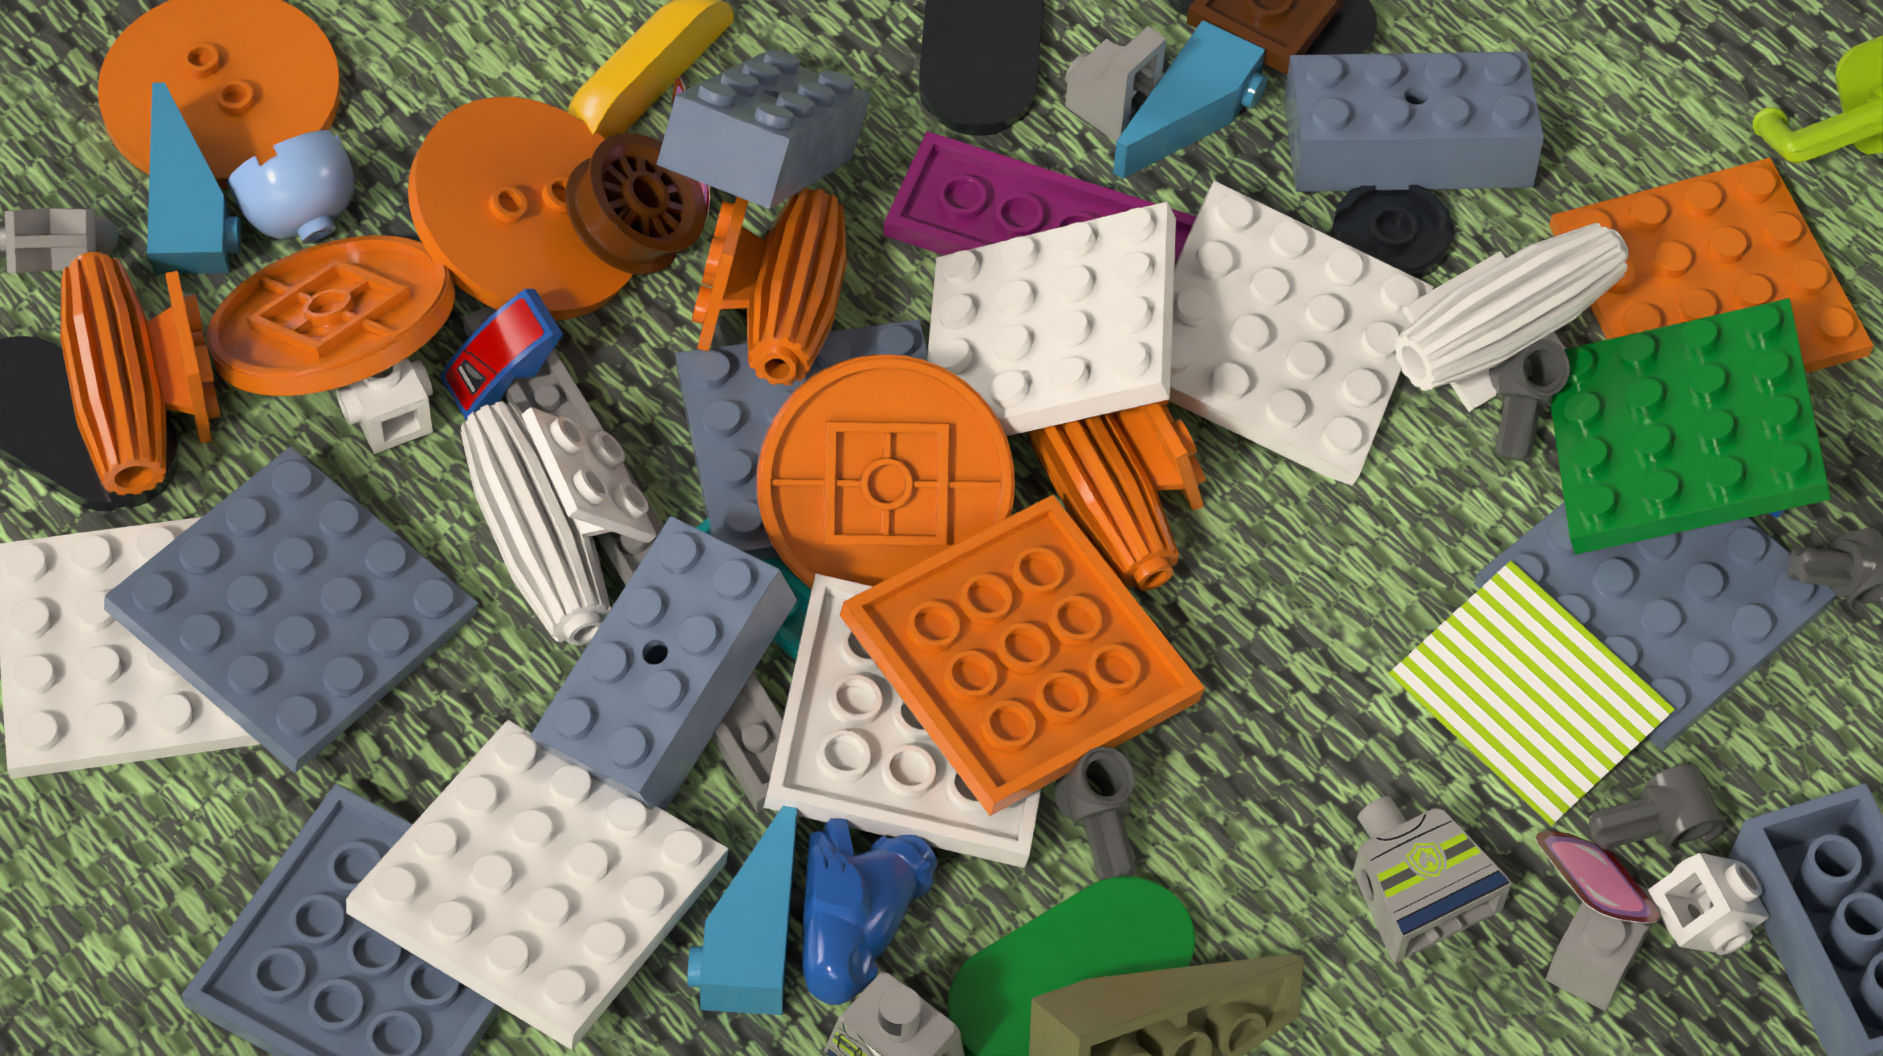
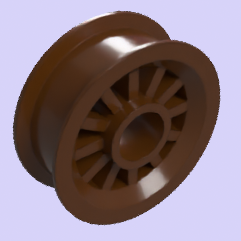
M620 133L608 137L599 144L591 158L586 159L575 167L566 184L565 202L568 216L576 233L591 252L608 265L623 272L649 275L665 269L676 258L678 251L691 246L699 238L705 225L706 206L697 180L656 165L662 143L651 137L636 133Z

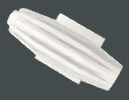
M1599 223L1590 224L1529 245L1508 258H1505L1500 251L1407 304L1402 309V312L1411 325L1401 332L1394 342V349H1396L1397 353L1395 356L1397 362L1402 367L1401 370L1405 376L1410 378L1411 383L1416 387H1421V390H1432L1450 383L1468 412L1480 407L1496 397V390L1489 376L1490 368L1499 365L1538 340H1551L1560 345L1563 350L1565 349L1555 331L1572 322L1625 276L1624 273L1627 271L1625 261H1627L1629 253L1624 239L1613 229H1608L1606 226L1601 227ZM1527 358L1525 370L1529 378L1533 375V368Z
M501 401L490 406L487 404L480 407L479 411L472 412L468 416V420L462 423L461 436L475 497L510 576L552 638L558 642L567 641L571 645L576 646L590 643L611 610L596 545L592 536L615 532L645 543L651 542L657 535L646 513L649 510L648 502L642 492L632 484L623 464L625 454L622 447L607 432H597L576 424L567 417H557L533 407L522 413L520 408L511 402L504 404Z

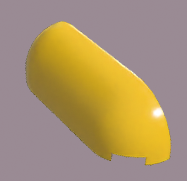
M672 0L663 5L579 88L573 96L567 112L585 122L593 135L598 132L603 138L607 139L610 136L624 133L675 82L676 78L680 77L734 22L732 7L722 0Z

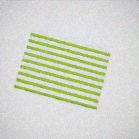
M1511 560L1388 673L1550 826L1562 817L1675 710Z

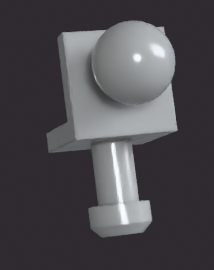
M41 208L5 211V221H0V258H7V273L63 271L65 267L71 265V261L87 252H101L110 257L115 252L119 242V235L115 225L109 219L95 215L94 209Z

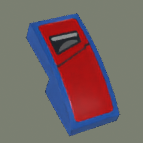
M524 289L506 302L476 329L450 359L439 376L467 421L468 416L472 412L479 411L480 407L487 404L490 406L499 402L514 378H534L563 333L535 289Z

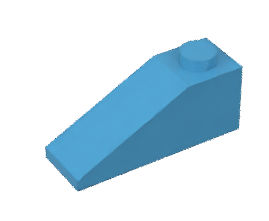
M1202 20L1118 138L1113 174L1124 179L1231 124L1244 106L1253 109L1259 102L1267 84V77L1261 74L1265 49Z
M152 83L147 254L155 274H165L173 271H178V274L229 273L231 254L241 253L242 233L240 217L230 216L224 194L166 84Z
M781 807L706 919L703 946H690L687 985L688 987L700 988V1010L782 1015L797 839V808Z

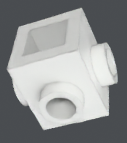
M407 357L378 374L336 390L337 399L347 423L352 425L359 422L374 454L433 432L428 396L433 395V390L421 360L410 362Z
M1699 853L1679 863L1671 874L1648 889L1663 917L1667 930L1678 946L1683 948L1716 952L1717 955L1731 953L1747 944L1753 936L1751 930L1770 917L1759 898L1762 894V888L1757 877L1744 863L1738 860Z

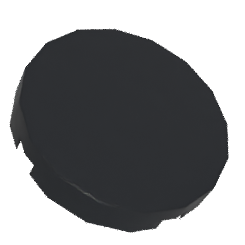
M1417 184L1409 185L1408 190H1375L1376 185L1360 186L1351 189L1337 205L1332 227L1334 239L1417 279L1435 272L1448 257L1452 239V221L1449 211L1435 194Z

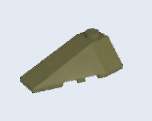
M1287 954L1090 978L1032 998L1029 1056H1217L1220 1053L1224 1056H1243L1299 1017L1304 960L1297 954Z

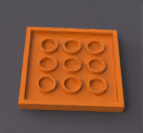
M1771 158L1552 214L1549 227L1554 237L1590 224L1599 223L1601 227L1606 226L1608 229L1618 232L1627 245L1629 256L1627 261H1625L1627 264L1625 276L1590 305L1607 340L1790 298L1806 373L1870 356L1874 345Z
M1054 495L843 602L840 617L989 816L1068 774L1074 765L1090 750L1097 747L1115 748L1199 702L1205 690L1202 683Z

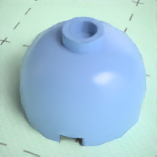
M330 130L308 132L284 140L273 146L277 155L262 166H260L256 156L245 161L230 175L227 185L236 204L251 226L263 235L287 240L300 237L303 244L319 241L336 230L333 221L345 212L354 194L355 175L350 159L338 135L334 137Z

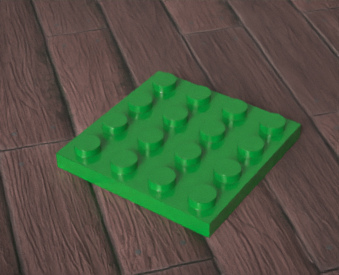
M1790 298L1564 349L1569 360V377L1565 386L1559 392L1553 394L1551 411L1569 537L1575 555L1831 500Z

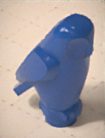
M830 818L828 822H825L823 831L809 834L802 930L804 942L803 972L807 989L817 1000L829 1005H841L852 1000L875 979L878 973L875 961L882 956L891 944L904 920L911 901L922 897L931 889L934 882L932 874L937 869L936 856L930 846L917 835H899L894 838H887L883 835L871 845L867 852L854 855L847 819Z

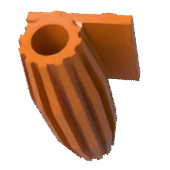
M804 188L800 193L789 197L765 240L742 226L748 200L737 197L735 204L727 201L722 202L701 283L706 286L700 285L691 320L692 322L703 324L697 349L709 351L720 309L747 308L749 366L751 369H755V375L761 380L764 378L769 381V384L776 386L777 384L793 385L796 380L800 382L810 371L831 332L847 265L845 211L843 205L838 204L836 196L833 194L828 195L825 193V190L819 188L817 190Z
M87 252L71 261V265L64 268L61 276L60 339L76 422L105 490L110 493L114 491L117 492V495L124 496L131 493L133 495L142 494V491H150L156 488V484L162 483L165 479L166 409L194 415L199 443L212 441L208 419L220 417L207 344L204 341L196 293L183 296L178 271L165 273L171 307L148 321L121 261L116 257L112 259L109 255L101 252Z
M1168 400L1028 431L1034 452L1070 517L1126 588L1136 586V588L1143 591L1155 589L1172 577V566L1178 562L1179 553L1157 491L1180 489L1192 511L1204 507L1198 485L1205 482L1206 478L1194 455L1198 453L1196 446L1182 420L1179 419L1174 422L1166 407L1169 404Z

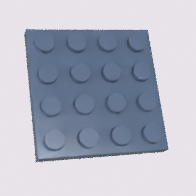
M919 319L831 331L806 377L800 382L796 380L793 385L788 386L784 384L772 385L763 378L761 380L755 375V369H751L748 363L747 343L710 348L709 351L693 350L675 353L676 371L711 536L760 560L768 558L782 560L772 546L764 529L756 491L759 454L764 437L774 416L799 386L821 370L838 362L870 354L906 355L927 361L928 352Z
M291 446L113 588L104 598V610L295 774L443 646L477 613L479 605L474 598Z
M1565 502L1478 572L1474 583L1478 588H1481L1510 560L1675 709L1646 736L1662 751L1668 748L1831 606L1836 598L1835 591L1829 586L1803 584L1801 581L1790 579L1786 568L1791 563L1790 553L1749 518L1575 555L1569 537Z
M337 784L330 790L181 995L186 1008L273 1056H470L502 1009V1007L346 913V898L413 824Z

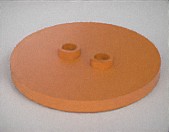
M282 0L167 1L137 18L120 34L104 59L98 81L100 111L110 139L130 163L147 174L150 173L152 83H165L220 189H229L227 181L230 175L250 158L256 156L260 166H262L265 162L275 157L277 153L273 147L274 145L308 132L329 130L336 117L341 93L337 59L328 38L311 18Z
M518 97L484 98L472 101L449 112L437 122L423 141L415 155L409 175L408 198L410 212L417 234L434 262L444 264V267L449 269L452 281L475 299L496 310L524 289H535L555 321L573 319L598 310L610 302L622 290L633 274L623 272L608 265L583 243L568 216L565 189L571 172L581 162L591 158L595 149L605 138L598 132L593 135L587 124L574 115L552 105Z
M369 235L322 243L295 252L266 266L237 286L223 300L211 318L206 335L207 346L217 372L225 381L238 389L270 396L305 395L336 389L378 374L401 362L425 345L441 329L453 309L455 302L454 283L449 269L444 267V264L434 262L423 243L398 236Z
M870 354L844 360L821 370L799 386L783 403L766 432L759 454L756 475L758 507L769 540L787 567L811 589L815 574L873 587L1010 517L1015 489L1014 466L1007 437L998 418L981 395L967 382L939 365L920 358L897 354Z

